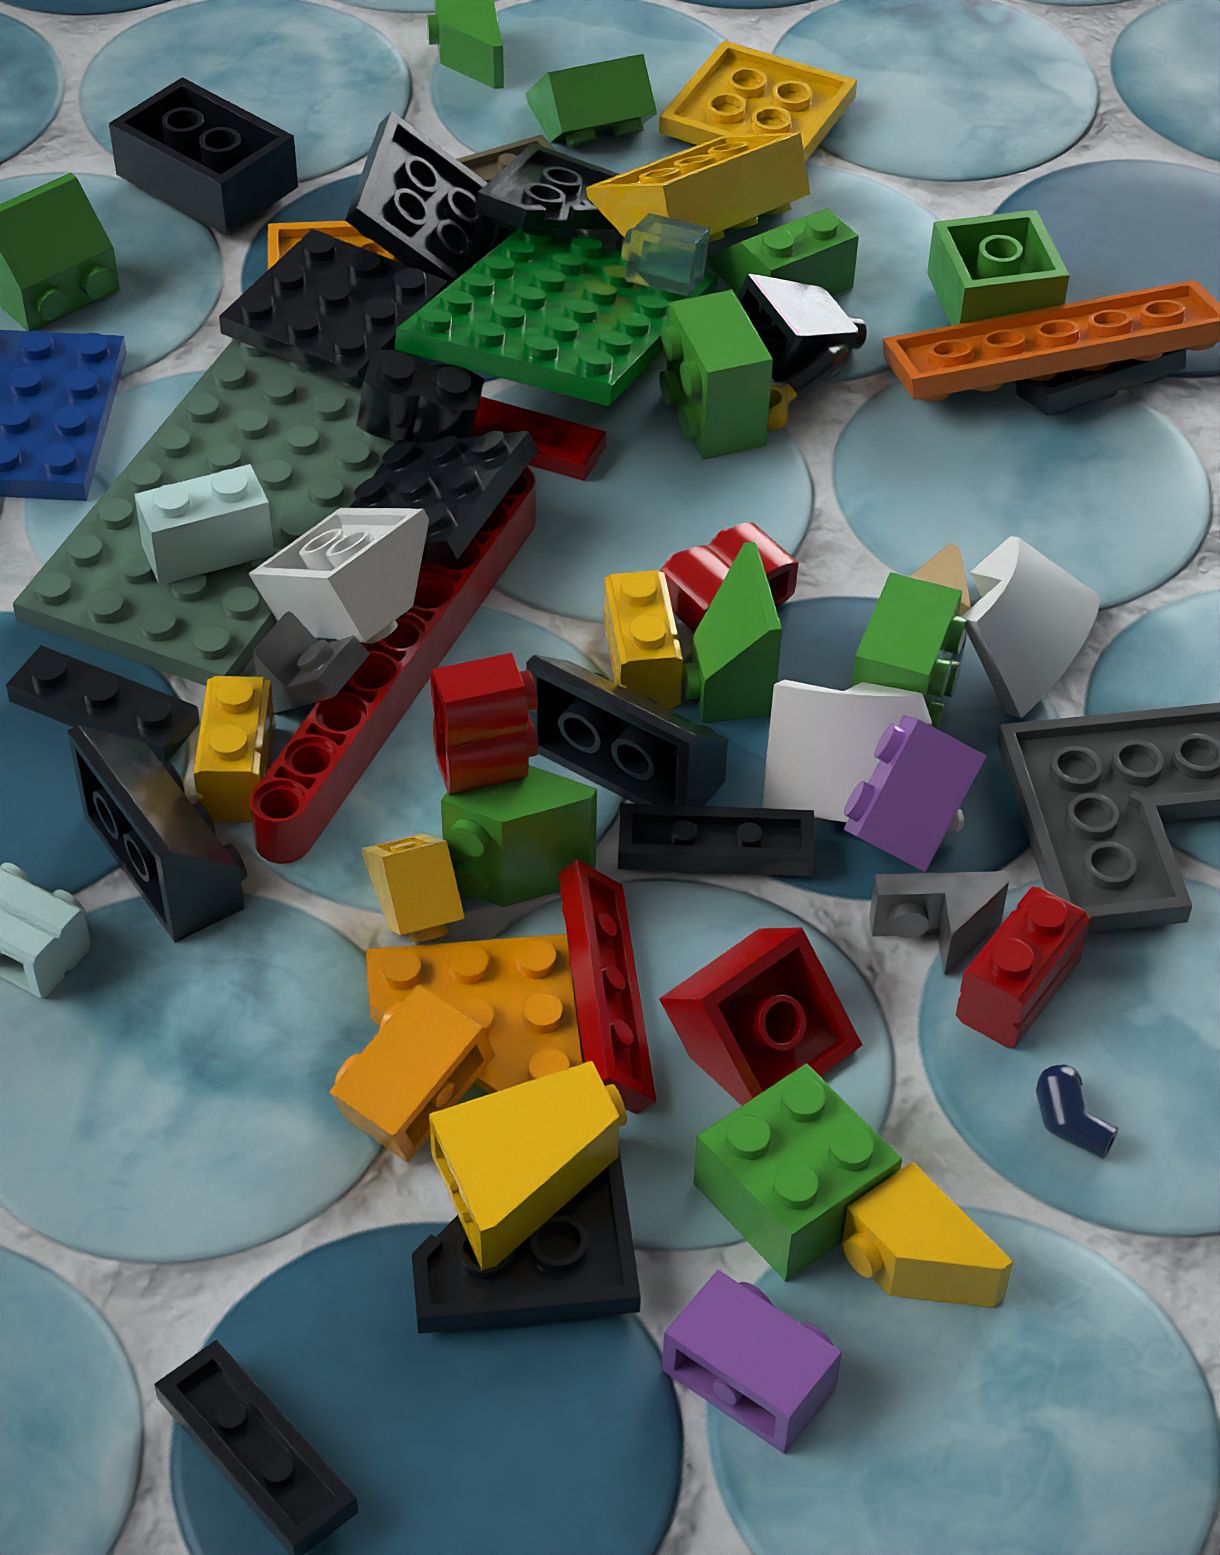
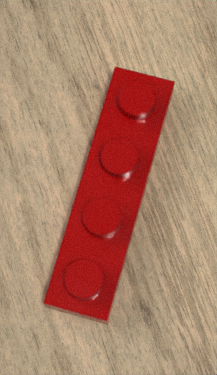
M575 860L558 874L563 903L562 913L565 919L570 955L569 965L572 971L577 1006L576 1018L580 1028L584 1063L593 1061L604 1086L614 1084L621 1095L625 1109L638 1114L657 1101L623 885L583 862Z

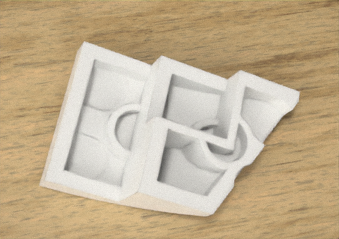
M1010 536L970 571L982 598L961 617L967 620L966 632L1005 713L1023 718L1059 680L1080 651L1096 619L1101 599L1095 591L1022 539Z
M782 680L774 684L762 808L814 810L815 818L847 822L849 817L844 815L846 803L859 782H869L880 761L874 757L875 749L887 727L891 723L899 725L903 715L917 718L929 725L932 724L923 694L867 682H861L845 691L789 680ZM958 809L947 831L958 832L963 828L964 816L961 809Z

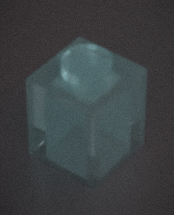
M652 213L647 214L634 228L628 229L623 241L622 260L628 261L625 281L688 296L703 280L711 227Z

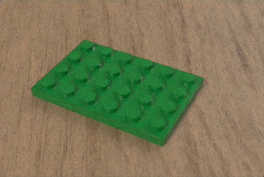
M519 228L396 328L395 350L610 406L663 351L661 330L663 327H668L669 302L716 293L718 275L702 272L701 266L691 262L679 261L670 264L654 260L650 253L643 250L626 249L618 251L602 247L601 241L591 237H575L570 239L554 235L552 229Z

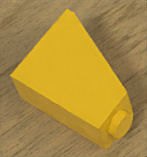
M593 1061L429 1114L432 1157L482 1271L497 1266L618 1158L619 1127L627 1123L624 1103L614 1084L604 1086Z

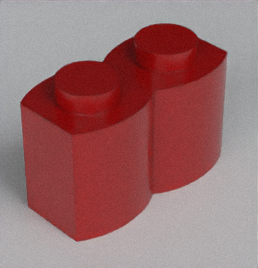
M749 522L723 529L714 536L708 546H696L673 554L665 562L660 572L665 574L673 613L695 633L744 543H757L775 607L785 603L794 595L799 562L755 523Z
M512 653L432 669L431 696L434 711V748L436 761L448 795L527 778L529 757L538 755L535 729L531 718L528 716V712L538 708L536 688L530 671H519Z

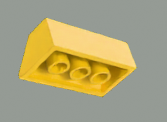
M800 132L721 136L586 187L588 199L635 250H658L659 257L666 258L688 253L690 251V243H707L725 237L724 229H740L759 223L758 215H775L790 211L792 209L791 202L810 195V188Z

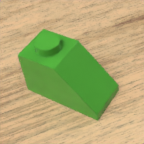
M434 0L435 14L426 15L427 36L429 45L437 44L440 63L494 89L504 88L503 42L494 0Z

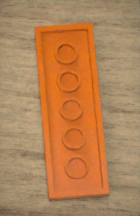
M1190 280L882 338L885 361L913 400L940 401L949 397L950 393L969 389L993 391L1001 388L1006 382L1028 378L1035 381H1045L1054 378L1059 372L1074 369L1098 371L1107 368L1111 362L1127 359L1150 361L1160 358L1164 352L1174 350L1202 351L1211 349L1217 342H1220V303L1196 280Z

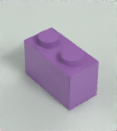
M903 715L899 725L891 723L881 736L874 753V757L880 761L869 782H859L851 793L844 809V815L849 817V820L843 830L926 872L987 755L917 718Z
M717 1270L664 1332L662 1371L785 1454L836 1390L842 1351L834 1347L831 1339L818 1327L806 1322L798 1323L774 1307L769 1298L756 1286L747 1282L738 1283L720 1270Z

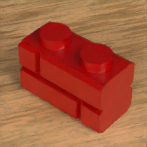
M1032 886L1017 904V909L1009 914L964 971L960 988L962 994L958 999L955 1016L961 1023L1007 1048H1015L1081 961L1085 944L1083 940L1087 936L1091 917L1085 910L1039 886Z

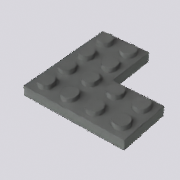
M1220 703L1000 724L997 743L1045 890L1086 911L1091 917L1087 933L1188 922L1192 903L1162 822L1220 816Z

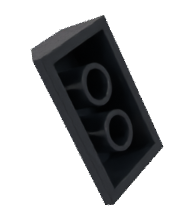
M533 655L526 662V670H529L533 677L538 699L537 710L528 712V716L531 718L535 729L539 755L635 804L705 806L725 782L728 739L715 733L709 727L698 725L664 708L658 702L627 690L611 682L604 675L593 673L571 661Z
M81 725L67 730L84 817L172 940L176 943L245 909L241 881L247 879L245 864L239 852L231 843L223 846L216 837L213 821L203 804L200 802L191 804L185 796L182 780L172 763L166 761L161 764L146 742Z

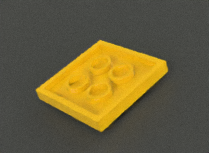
M723 40L659 116V133L677 138L687 144L700 145L725 135L801 132L806 162L855 99L857 80Z

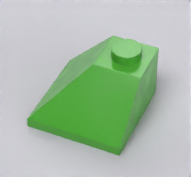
M747 542L742 545L693 635L691 662L683 663L682 682L684 694L687 700L696 699L702 723L771 715L773 688L778 680L782 627L756 542Z

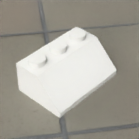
M339 508L251 571L249 576L277 622L289 611L299 619L315 638L340 640L354 635L359 642L372 644L391 634L398 626L395 620L413 607L429 518L424 509Z

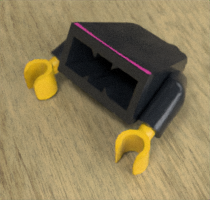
M747 274L742 288L736 297L773 359L772 379L777 382H785L786 384L782 388L771 385L768 429L778 430L788 422V403L794 398L800 401L803 400L828 379L838 375L848 364L851 350H858L865 343L867 329L863 319L860 317H848L827 290L820 286Z

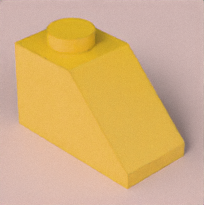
M421 833L361 848L366 868L387 925L391 931L400 936L409 934L410 942H421L447 935L449 933L447 923L465 919L446 840Z
M913 1161L847 1206L841 1245L845 1256L858 1274L865 1278L872 1277L889 1296L994 1308L1004 1300L1013 1261Z

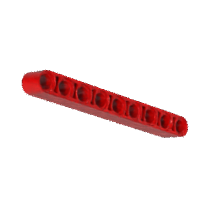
M525 467L458 560L421 563L413 607L395 620L398 626L387 637L372 644L361 642L370 653L369 656L335 697L316 703L254 788L250 796V808L255 848L262 858L278 864L292 863L301 859L310 851L431 677V670L437 668L530 536L536 524V480L534 473L529 467Z

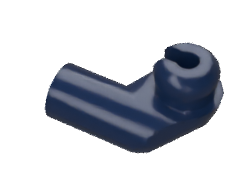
M1062 1064L1050 1066L1043 1070L1038 1078L1036 1095L1046 1129L1050 1133L1104 1159L1116 1139L1119 1128L1086 1112L1081 1090L1083 1085L1082 1078L1076 1069Z

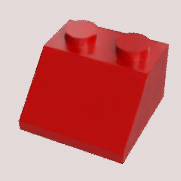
M803 927L759 928L659 998L689 1057L741 1105L749 1102L806 1063L821 1077L862 1046Z

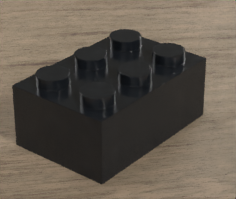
M183 77L109 123L116 175L226 236L298 188L294 135Z

